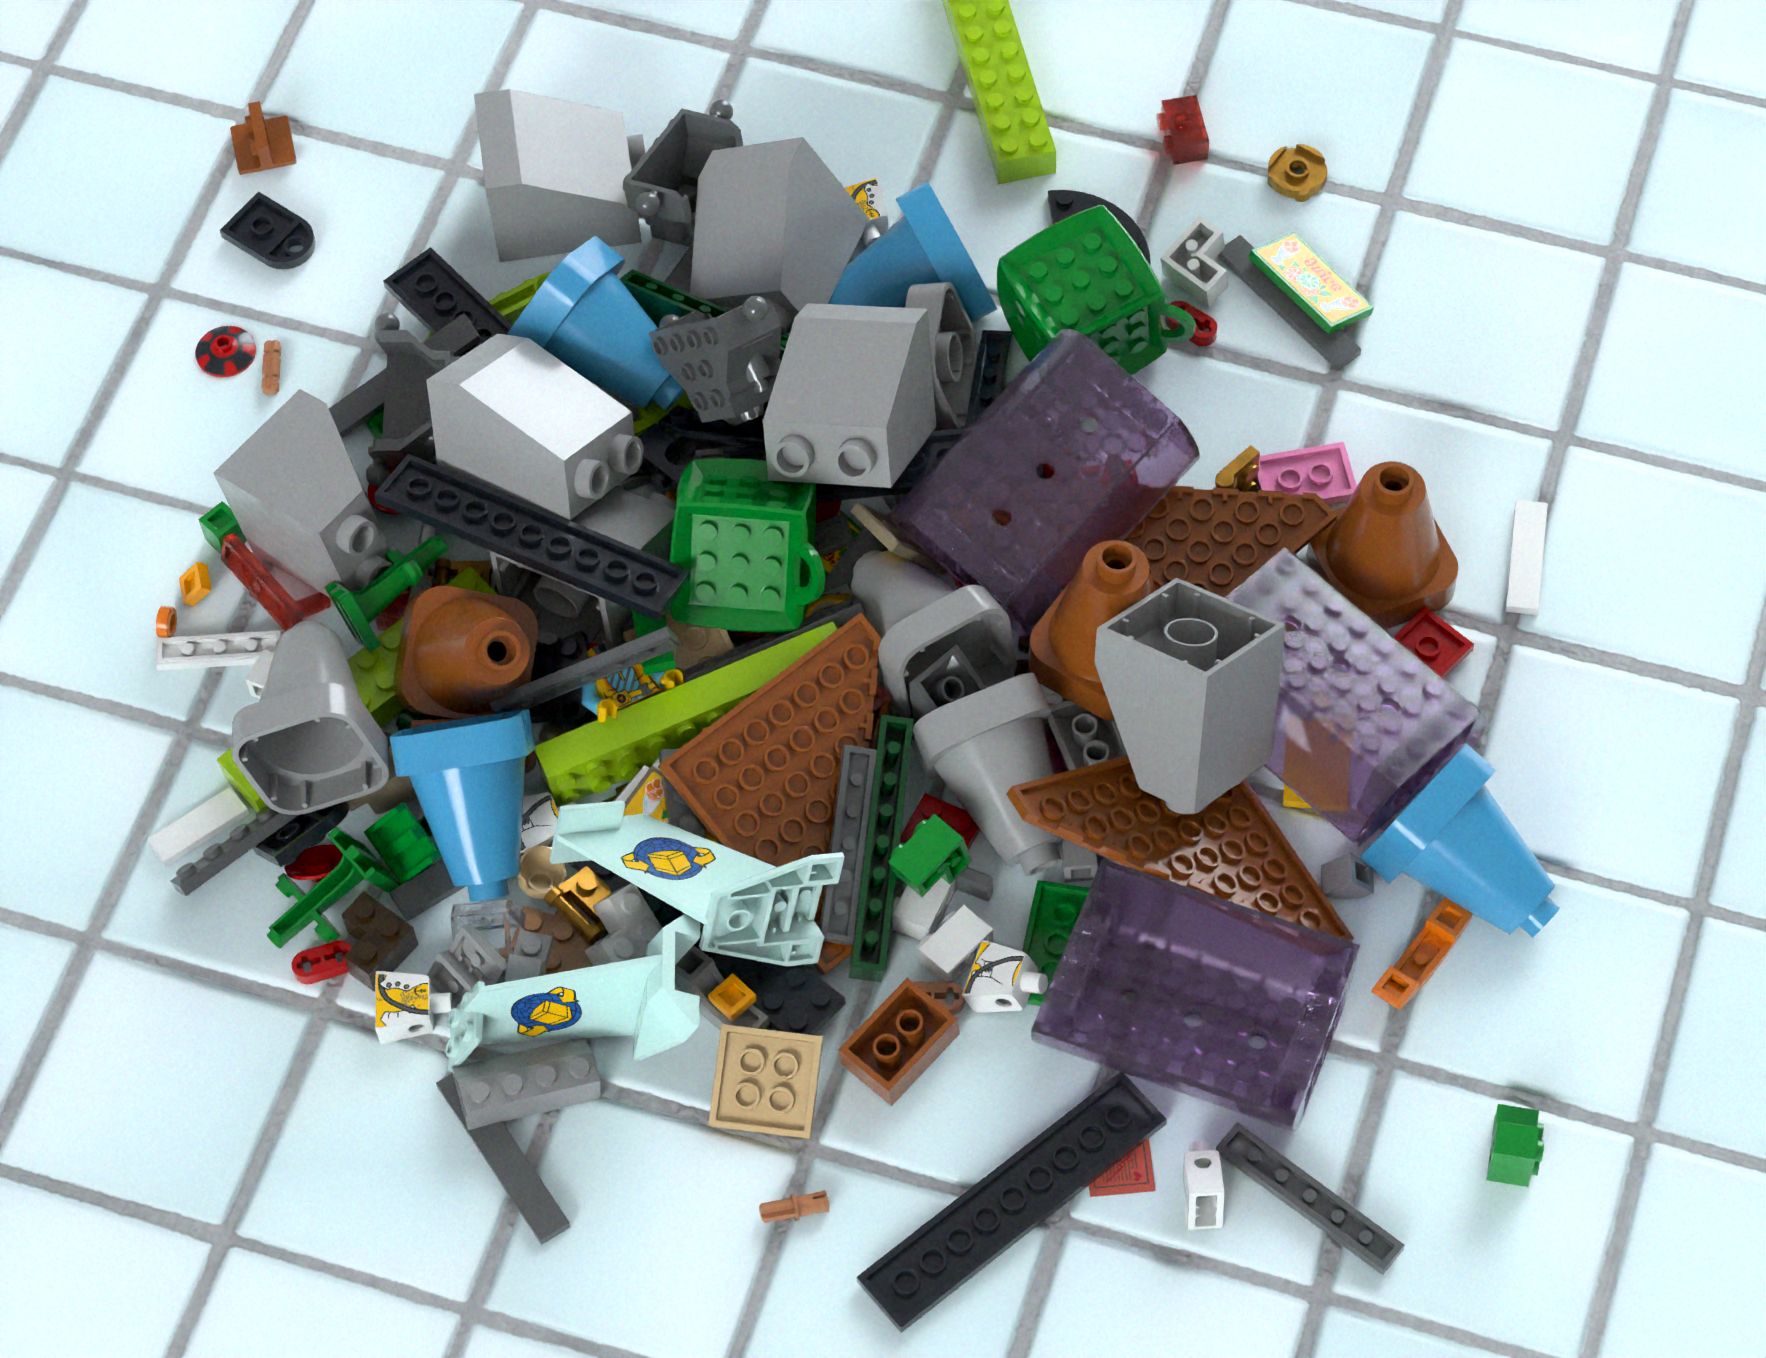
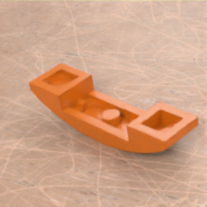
M1444 897L1427 918L1422 931L1396 964L1386 970L1371 992L1401 1010L1434 974L1465 930L1473 914Z

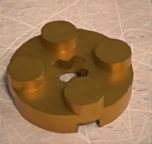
M1296 144V148L1287 149V146L1282 147L1273 153L1268 163L1269 186L1279 194L1294 198L1298 202H1305L1309 200L1310 196L1317 194L1324 187L1327 180L1325 158L1317 149L1308 145ZM1299 168L1303 169V173L1300 175L1293 174L1291 169L1295 171Z

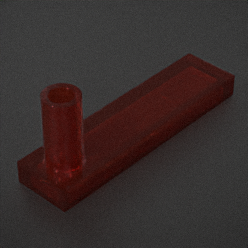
M234 533L223 537L222 562L285 632L292 629L297 623L303 622V618L330 608V598L321 592L295 601Z

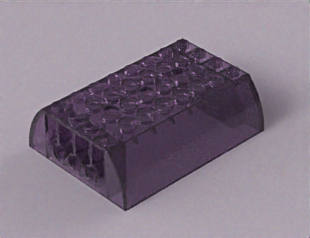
M1061 329L887 514V517L964 586H983L1008 614L1011 628L1029 643L1034 626L1073 579L1087 552L1093 546L1104 541H1124L1200 459V453L1190 431L1174 412L1084 334L1071 329ZM1084 417L1094 418L1098 423L1097 429L1093 432L1083 431L1079 425L1081 419ZM1048 463L1053 466L1055 470L1054 475L1049 479L1040 478L1036 473V468L1040 464ZM998 510H1005L1011 515V521L1005 526H999L994 523L992 519L993 514Z
M1284 547L1224 597L1276 621L1292 623L1297 627V631H1287L1285 629L1272 757L1264 766L1357 847L1361 846L1413 799L1466 743L1471 746L1482 736L1487 724V714L1289 548ZM1340 664L1347 672L1337 673L1332 669L1331 665ZM1390 706L1396 711V715H1387L1380 707Z
M1102 859L1032 1026L1031 1038L1033 1042L1288 1131L1296 1132L1302 1122L1344 1010L1360 945ZM1126 992H1132L1139 997V1000L1134 1004H1125L1120 997ZM1189 1014H1197L1202 1018L1203 1022L1198 1026H1189L1185 1023L1184 1018ZM1253 1036H1261L1267 1041V1045L1260 1049L1253 1048L1248 1043V1040Z

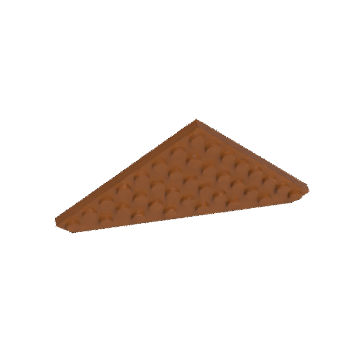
M1043 479L1044 481L989 486L978 495L979 503L1062 590L1073 579L1085 555L1093 546L1104 541L1119 540L1136 546L1144 553L1149 563L1155 590L1173 579L1179 578L1235 603H1239L1333 524L1338 516L1316 493L1303 492V495L1268 490L1242 492L1239 489L1230 488L1204 490L1194 489L1191 486L1168 485V488L1149 487V484L1123 483V485L1104 484V482L1095 481L1070 483L1059 482L1057 479Z
M861 612L658 765L660 771L718 844L775 867L811 855L829 854L842 747L846 744L869 748L872 738L874 696L876 695L878 648L881 637ZM825 885L822 886L814 918L818 927H820ZM823 941L818 963L813 965L824 976L851 954L852 945Z
M1128 755L1010 787L1006 794L1023 821L1323 954L1347 947L1354 940V937L1246 778L1240 784L1232 787L1205 806L1202 811L1195 814L1173 812L1166 806L1164 800L1141 790Z

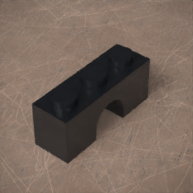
M655 423L638 436L643 444V459L637 472L641 474L644 472L660 490L665 489L670 492L676 501L680 477L690 462L683 465L674 464L680 459L677 439ZM697 455L694 459H702V458Z

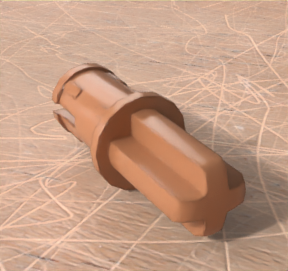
M825 1190L795 1196V1193L790 1194V1198L765 1202L759 1205L760 1218L764 1223L794 1218L795 1221H798L799 1217L829 1212V1202Z

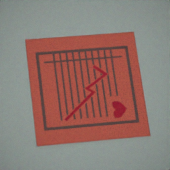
M1149 1139L1089 1185L1090 1197L1155 1191Z

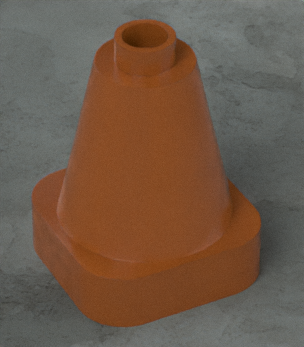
M1389 461L1374 465L1363 475L1346 506L1333 510L1338 515L1337 520L1312 540L1307 547L1308 566L1318 585L1326 590L1325 598L1336 618L1345 628L1358 634H1375L1409 622L1424 607H1427L1432 612L1441 610L1453 598L1458 575L1457 558L1433 517L1422 476L1414 468L1401 462Z
M1119 540L1104 541L1093 546L1085 555L1073 579L1034 626L1030 635L1028 668L1030 673L1036 675L1038 682L1094 715L1109 721H1115L1094 663L1097 628L1156 591L1148 560L1139 548Z
M436 586L418 592L409 601L404 613L393 680L394 692L398 701L405 709L414 714L439 719H459L495 714L496 712L491 709V702L504 697L513 689L531 681L538 638V622L535 614L524 602L506 596L452 586Z

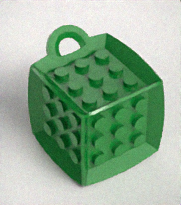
M1098 205L1065 218L1028 238L999 258L997 266V292L1005 319L1031 366L1062 405L1067 406L1084 400L1122 382L1166 353L1169 342H1184L1191 339L1194 335L1196 328L1194 318L1181 308L1169 304L1154 271L1138 245L1105 205ZM1161 315L1175 319L1179 323V327L1175 330L1163 329Z
M730 458L692 460L685 467L678 484L670 554L671 563L690 570V580L671 604L673 620L701 627L732 631H796L804 621L808 604L820 598L825 586L823 563L814 548L816 483L768 480L767 461Z

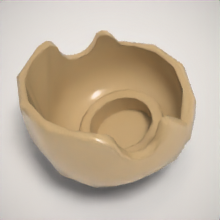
M541 845L527 849L520 858V872L517 876L521 890L532 898L544 899L549 890L555 886H560L566 881L565 863L551 864L549 860L552 847Z

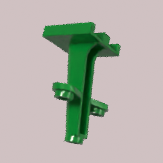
M439 534L435 537L430 536L406 556H403L398 549L395 551L389 550L386 553V557L393 566L359 591H348L336 581L324 587L355 641L369 652L381 646L369 624L409 586L416 587L420 583L419 579L424 576L423 572L442 554L448 551L445 542Z
M404 801L363 831L401 885L441 857L439 850L429 838L433 834L426 817L424 816L417 821Z
M336 826L327 836L343 854L340 863L306 894L285 873L278 877L279 881L275 884L276 887L288 898L293 895L298 902L269 927L270 932L267 934V937L274 945L281 949L289 940L315 920L318 925L314 930L324 941L329 943L332 939L337 940L341 936L340 933L323 914L328 908L364 879L387 893L401 884L363 842Z

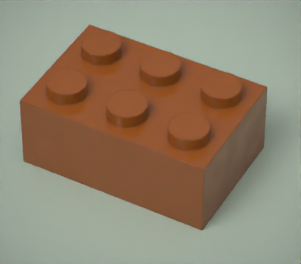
M906 978L838 1049L841 1064L892 1106L960 1034L958 1018L910 979Z

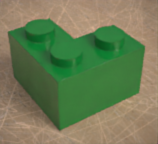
M933 814L928 820L924 819L917 825L913 832L914 835L906 844L902 843L894 849L890 857L891 859L888 861L893 873L918 895L923 897L940 878L950 885L972 862L964 838L936 814Z
M1504 1104L1497 1105L1486 1180L1528 1187L1531 1175H1538L1539 1164L1542 1161L1544 1141H1542L1544 1124L1538 1123L1539 1110Z

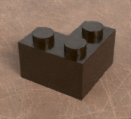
M363 891L341 914L347 933L358 940L344 956L350 975L375 992L376 971L394 972L419 944L412 925Z

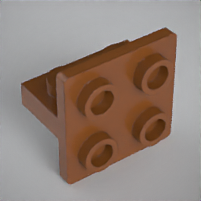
M260 101L248 103L250 115L245 116L246 123L230 127L239 174L243 175L296 164L297 160L288 116L264 120Z

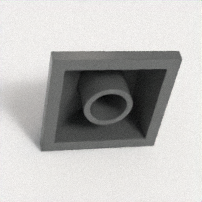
M957 644L951 646L909 682L911 711L917 721L941 706L987 688Z

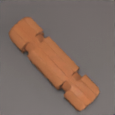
M267 340L264 343L263 352L265 354L263 355L261 388L265 395H275L279 392L278 380L280 379L281 359L279 357L281 356V346L278 340Z

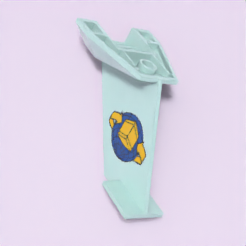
M624 801L560 806L549 859L551 864L592 860L703 923L704 926L699 947L703 951L782 966L818 963L824 935L815 923L814 918L822 886L839 882L845 858L842 852L811 855L775 867L648 815L623 816Z
M683 914L663 927L651 940L643 958L485 986V982L478 981L469 992L463 995L462 1001L458 1006L452 1008L449 1012L447 1027L450 1028V1039L447 1042L445 1051L446 1056L449 1057L448 1071H452L453 1067L460 1066L472 1051L482 1044L633 1035V1060L640 1061L684 1043L699 1027L700 996L675 990V965L699 940L700 922L687 914Z

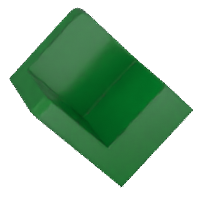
M223 501L198 519L205 540L224 558L247 541L231 508Z

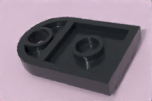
M259 191L220 229L223 239L275 269H291L300 266L312 256L316 245L313 229L305 219ZM295 245L303 246V249L299 252L289 251Z
M581 630L535 651L531 680L535 681L590 658L587 654L591 649L588 636ZM582 687L538 705L542 717L550 725L560 730L576 729L587 723L594 716V713L582 704ZM579 705L577 713L572 717H567L569 709Z
M345 801L310 813L298 815L252 849L257 855L279 867L290 865L309 846H315L325 839V834L335 828L349 812V805Z

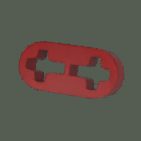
M1173 301L1170 303V305L1181 308L1194 318L1196 328L1193 337L1189 341L1198 346H1209L1215 342L1217 338V323L1212 317L1187 302ZM1165 316V323L1169 329L1175 330L1179 327V323L1175 319Z
M341 940L333 941L297 953L291 962L296 980L302 984H313L349 972L344 956L352 948L351 945ZM342 952L344 961L338 963L336 954ZM310 962L312 971L305 973L303 964Z

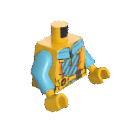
M600 643L591 648L587 654L591 658L608 650L604 643ZM639 663L583 686L582 704L597 715L599 722H605L606 716H612L614 719H617L618 711L658 695L662 690L660 687H664L665 691L674 688L675 685L684 684L683 674L680 670L671 669L666 672L644 675L642 663Z

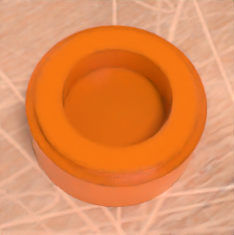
M161 606L156 618V634L158 637L169 638L174 635L176 630L177 612L174 607Z

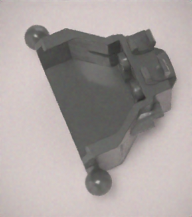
M716 100L713 102L709 109L710 115L682 108L674 119L670 120L661 135L654 140L653 145L645 155L641 156L633 170L625 176L623 190L625 191L627 206L645 217V223L650 225L653 238L690 247L694 242L697 187L701 171L713 150L743 146L741 129L730 120L733 116V108L728 101Z
M751 296L746 299L743 305L712 318V315L704 314L698 310L681 318L674 314H668L661 319L659 328L649 332L654 353L658 356L661 365L686 391L690 402L698 411L702 423L723 419L736 426L765 413L764 403L770 399L781 364L779 357L782 325L773 302L762 296Z
M389 312L380 314L375 320V329L377 331L375 333V340L387 354L382 439H373V446L368 447V454L373 459V463L366 470V479L375 487H380L391 474L390 470H395L407 454L428 461L436 454L427 379L461 358L454 357L453 351H432L409 331L399 330L400 323L398 318Z

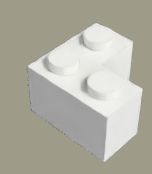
M1199 215L1160 258L1163 275L1208 308L1228 287L1227 270L1213 261L1225 248L1223 231Z
M630 883L621 887L593 905L609 935L586 949L585 953L593 966L637 959L646 954L648 944L662 927L636 885Z

